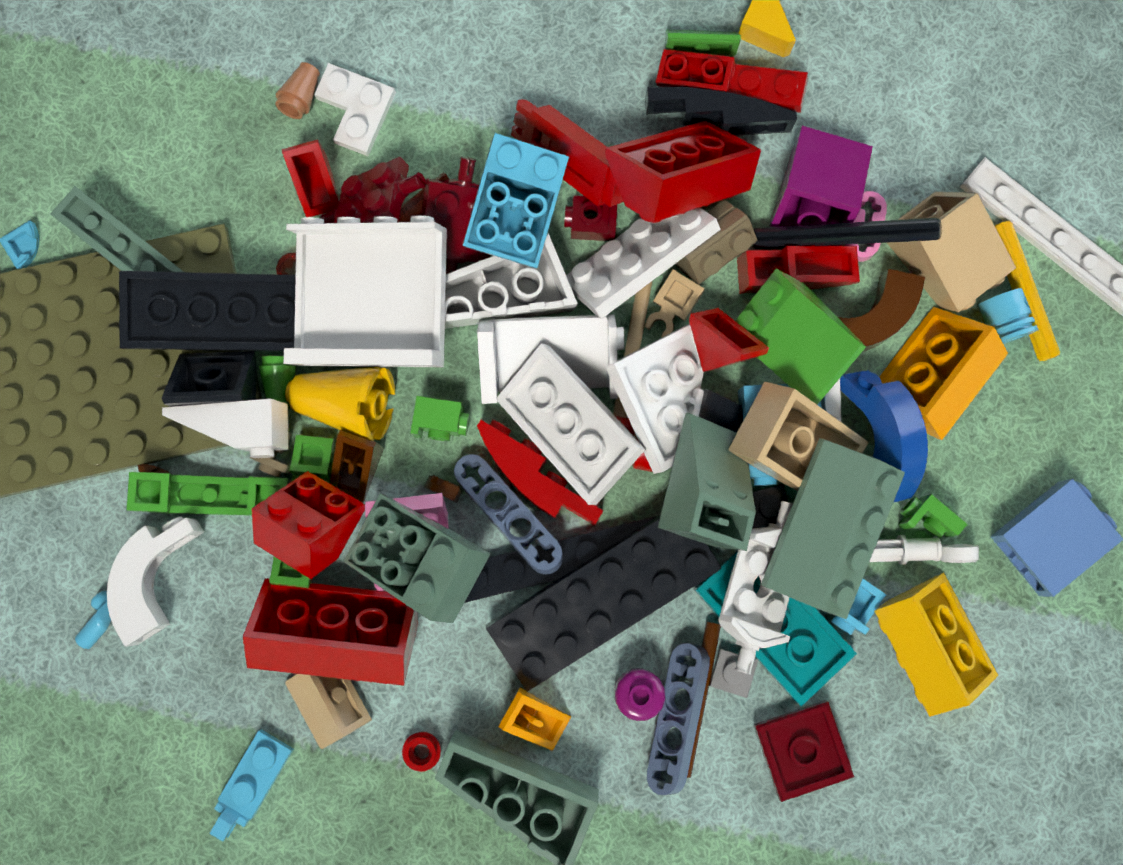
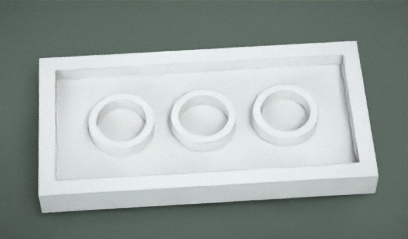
M701 208L663 219L657 223L639 219L616 239L604 244L601 250L585 262L576 265L566 277L574 296L602 319L721 229L716 218Z
M541 343L497 397L499 404L588 505H596L646 450L549 345Z

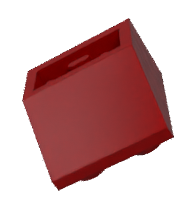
M307 471L251 508L253 543L309 579H312L339 558L365 511V504Z

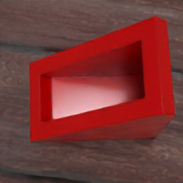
M319 140L282 149L284 160L305 216L313 217L335 210L339 203V197L328 157Z
M719 308L691 313L689 323L703 372L766 355L769 350L767 345Z

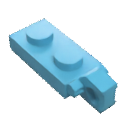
M262 729L257 732L218 798L219 802L214 810L221 813L213 826L210 832L211 835L223 842L226 837L230 836L236 824L245 827L249 820L254 818L294 750L292 747Z

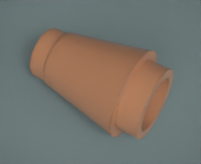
M301 62L299 67L277 91V101L275 103L277 109L293 119H301L304 114H308L320 75L319 70L309 63Z

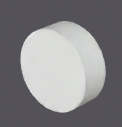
M971 544L942 545L940 560L950 563L977 562L979 560V546Z

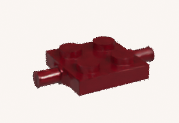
M400 156L386 163L381 162L364 173L347 178L341 186L338 206L335 207V210L322 214L319 217L324 219V224L337 223L338 217L359 218L360 223H373L374 217L377 216L394 217L398 221L405 198L410 193L426 187L425 177L418 172L407 178L409 165Z
M460 157L458 178L445 181L426 178L420 216L433 217L434 222L447 228L446 274L456 271L458 263L468 261L479 262L490 257V254L463 246L479 187L478 184L472 181L476 159L471 157Z

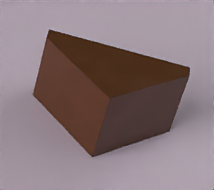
M340 430L337 434L330 484L364 503L384 448L374 441Z

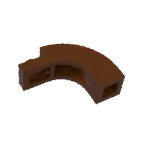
M888 268L879 277L875 300L868 313L855 318L838 317L866 346L862 352L882 344L909 321L920 301L925 280L924 276Z

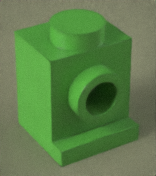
M416 396L410 433L415 438H422L423 431L428 432L427 438L439 441H450L451 435L466 436L470 414L464 413L462 402Z

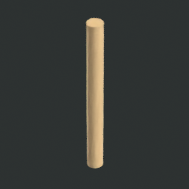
M652 282L635 294L624 357L639 350L641 347ZM618 396V399L615 401L613 415L628 418Z

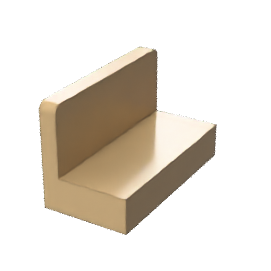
M296 674L285 682L321 749L333 744L372 720L351 680Z

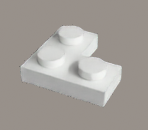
M328 63L314 95L317 100L346 110L333 140L337 145L369 156L395 97V88Z

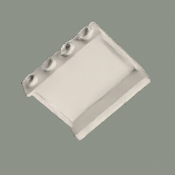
M388 216L374 217L373 223H360V219L355 217H338L337 223L325 224L324 219L305 217L301 218V224H286V230L296 233L294 348H284V364L299 366L444 367L447 228L434 222V218L429 216H412L411 222L397 223V218Z

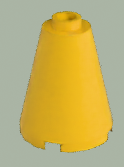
M377 366L298 374L287 384L285 398L290 408L297 413L338 430L374 441V439L381 440L389 428L394 408L386 410L388 395H395V384L390 370Z

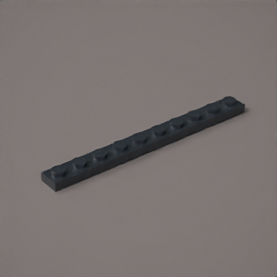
M783 485L753 492L756 514L752 529L768 527L769 523L776 524L781 501L788 502ZM657 516L558 540L562 549L563 561L559 569L551 574L536 572L518 551L489 557L464 603L555 581ZM540 545L534 546L539 555L538 563L543 560L548 563L553 562L552 552L554 549L551 548L546 551Z

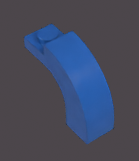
M869 370L843 374L840 378V390L864 412L872 426L875 440L873 458L905 472L894 502L912 498L923 478L928 457L927 431L916 401L900 381L883 384L880 377Z

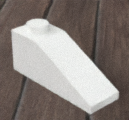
M274 399L162 407L163 416L233 448L249 451L252 458L274 457V451L288 450V404Z

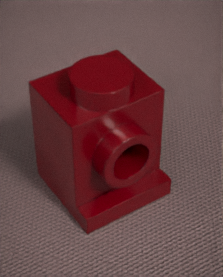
M573 196V206H565L564 227L571 228V239L612 241L615 239L617 205L612 207L606 204L597 206L585 196ZM595 212L598 215L594 219H588L584 216V213Z

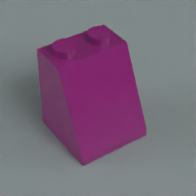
M802 125L790 155L769 227L854 222L861 209L873 146ZM824 245V246H842V245Z

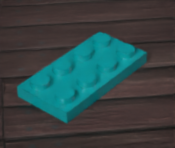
M738 550L721 565V570L708 577L694 590L718 617L721 613ZM759 576L755 579L753 584V590L755 594L759 591L761 586V580ZM789 598L780 633L790 636L789 642L767 648L760 647L759 651L756 650L755 658L799 706H802L857 653L816 608Z

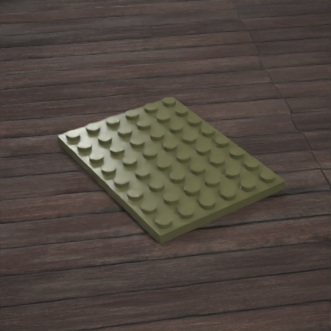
M225 224L145 241L183 272L237 274L228 227ZM98 252L0 273V498L135 468L141 464H152L229 446L163 416L162 407L169 406L163 404L161 397L179 354L236 351L120 349L119 271L121 270ZM256 371V400H260L262 396Z

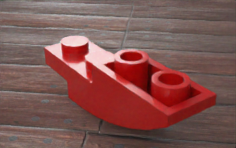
M663 49L656 86L725 91L760 99L801 113L808 82V72L735 64V57Z
M492 419L490 424L483 420L479 421L477 428L488 451L500 470L522 495L554 519H556L560 510L564 507L594 526L596 525L603 513V510L598 508L600 501L596 505H588L579 494L577 495L565 488L568 483L565 479L551 471H548L546 476L540 473L546 463V458L541 456L542 451L535 443L525 438L522 443H519L509 437L511 430L496 420Z

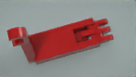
M520 99L517 101L516 110L518 112L514 115L513 122L516 125L512 127V137L516 140L569 156L563 180L595 205L606 204L612 207L623 202L605 157L607 146L551 105L538 108L528 100Z

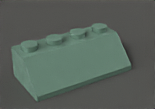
M819 438L761 585L819 610L847 619L905 472L873 457Z

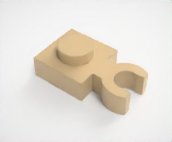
M672 270L653 300L655 304L662 308L659 312H655L647 318L645 327L650 330L656 321L661 320L666 323V330L661 337L672 333L674 330V318L677 316L686 321L705 289Z

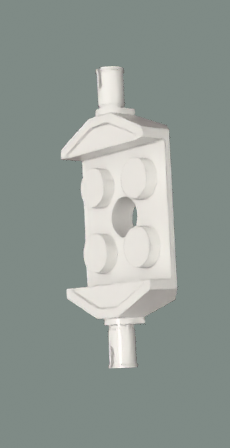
M781 501L776 524L769 523L768 527L752 529L747 551L738 550L719 616L720 626L737 640V645L742 646L734 670L751 675L756 650L759 651L760 647L767 648L789 642L790 636L780 633L790 597L762 585L755 594L753 584L758 576L762 583L793 503Z

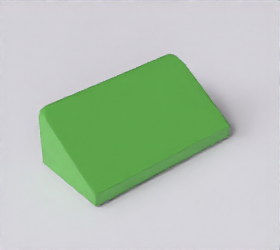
M666 29L665 49L734 57L741 41V35L731 31Z

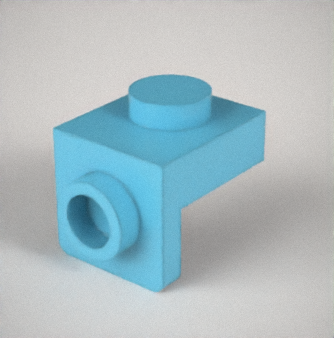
M862 579L847 619L835 615L831 622L852 635L854 630L866 635L870 628L865 625L886 594L865 579Z

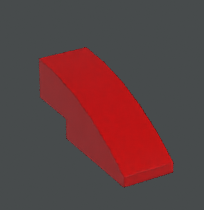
M786 246L782 250H747L737 258L739 294L757 293L776 268L804 283L810 290L853 285L860 282L857 246Z

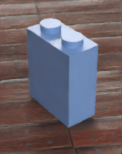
M1074 479L1057 482L991 536L992 540L1041 597H1054L1123 540L1116 531L1117 525L1114 520L1095 506L1091 501L1092 495L1089 490L1081 483L1075 482Z

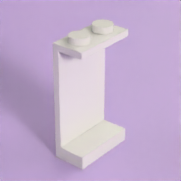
M614 314L606 315L602 319L597 315L479 320L477 339L482 404L497 403L498 392L503 391L541 343L549 345L588 388L609 387L610 399H618V394L606 370V366L617 361V350H624L623 327L616 326Z

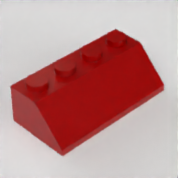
M704 121L606 147L605 157L625 206L638 213L641 219L657 223L663 219L678 214H685L687 211L708 206L711 203L750 191L761 149Z

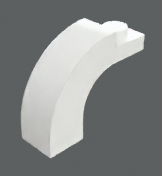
M177 517L162 526V533H160L157 527L144 526L128 539L116 556L108 578L107 606L112 624L125 647L139 645L170 625L155 597V575L158 567L168 555L204 533L197 519Z

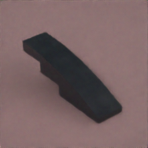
M647 87L646 115L681 112L683 126L707 121L711 124L718 123L719 128L734 136L791 132L797 121V112L760 99L730 92L690 87Z

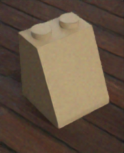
M934 192L898 219H940L942 235L939 240L887 243L912 274L925 277L923 288L941 309L956 312L969 309L976 303V298L987 290L1001 285L1005 280L1004 277L1016 269L978 193Z

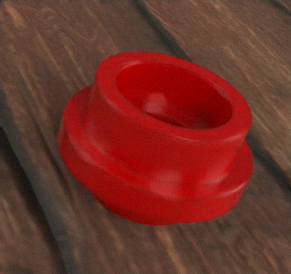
M424 731L416 732L409 736L403 745V760L414 771H428L438 763L441 756V745L433 734ZM424 744L428 747L429 755L426 758H419L415 754L417 745Z

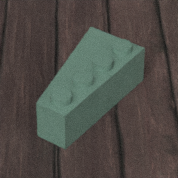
M455 730L435 776L437 781L476 810L481 809L493 818L495 824L504 831H510L528 844L527 848L539 857L544 856L555 865H574L598 806V788L458 730Z

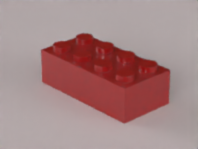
M270 578L264 579L243 634L247 668L405 685L417 633L418 612L386 591L311 583L309 588L270 584Z

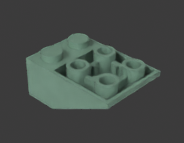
M685 413L658 528L714 547L747 551L756 511L748 463L728 450L737 434L736 432L691 413Z
M380 493L343 562L428 620L454 623L490 553L454 531Z

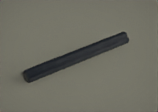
M938 218L758 227L753 229L757 238V242L753 244V247L759 249L786 246L932 241L941 238L942 223Z

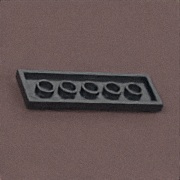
M119 271L120 349L284 351V348H294L296 275Z
M660 514L486 624V630L528 692L721 570V566L708 545L658 528Z

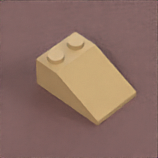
M764 382L728 450L758 470L798 491L819 438L862 454L868 441L796 389Z

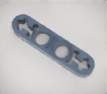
M474 454L465 455L460 458L454 468L455 477L460 487L536 572L551 574L557 571L563 561L562 549L558 541L483 458ZM470 466L473 469H476L478 466L480 467L478 473L485 483L481 489L472 477H468L465 480L467 475L464 469ZM493 491L503 492L507 496L505 505L500 509L489 508L486 505V498L489 493ZM517 518L527 519L531 523V530L524 537H516L510 532V525ZM538 533L542 534L541 537L537 538L539 545L546 551L551 548L554 549L552 552L553 562L551 563L545 560L540 563L537 562L539 558L538 552L530 543L535 540ZM530 544L527 550L523 548L524 546Z
M682 643L673 650L670 657L664 687L665 702L659 712L647 769L648 786L658 795H674L679 793L684 788L687 780L710 666L708 652L697 644ZM685 656H691L696 659V665L689 666L684 663ZM682 676L694 679L693 684L689 682H679V677ZM682 688L686 689L690 695L689 706L683 711L679 710L675 704L676 692ZM672 727H677L682 734V743L675 750L667 742V733ZM663 755L678 756L677 761H670L671 759H663ZM661 771H667V774L673 776L672 783H666L665 779L660 778Z

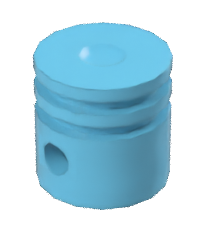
M1022 288L1002 293L978 304L985 324L996 329L1003 344L1038 331L1037 325H1032L1035 322L1034 317H1029V314L1032 312Z

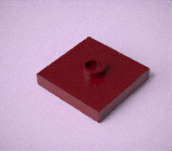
M824 700L753 724L780 802L855 777L828 701Z

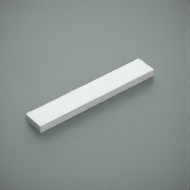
M985 157L960 188L967 193H978L985 208L1003 222L1011 221L1018 234L1123 316V265Z

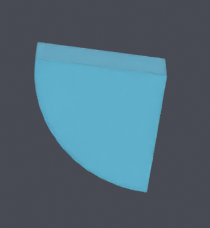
M31 220L0 238V243L17 270L27 268L34 260L39 248V233L35 223Z

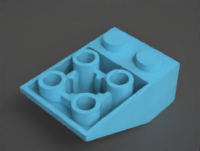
M495 133L481 176L463 246L537 269L569 156Z

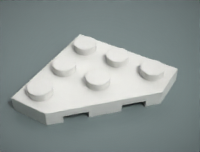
M690 324L606 366V370L639 443L646 449L644 454L653 474L664 472L673 466L685 413H691L698 417L704 394L700 387L704 372Z

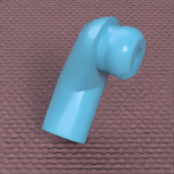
M101 591L93 597L91 606L97 611L75 636L76 643L84 649L93 647L111 623L107 606V591Z

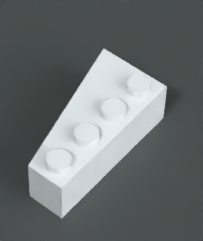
M549 234L546 236L537 269L492 256L446 274L445 329L476 325L479 320L527 318L574 311L578 304Z

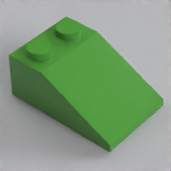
M777 268L735 320L769 347L766 355L757 358L791 388L796 389L816 405H818L866 348L850 329L804 283Z

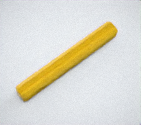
M1005 221L996 224L995 228L1016 266V269L1007 275L1012 290L1023 289L1032 312L1029 314V317H1034L1035 319L1032 325H1037L1038 331L1029 335L1037 359L1039 361H1046L1060 355V350L1013 223Z

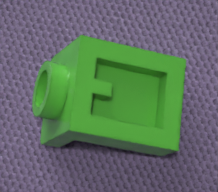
M932 494L922 496L919 499L914 496L900 511L904 518L898 524L903 530L911 529L923 517L925 519L923 522L924 527L940 538L943 535L945 537L958 536L967 526V523Z

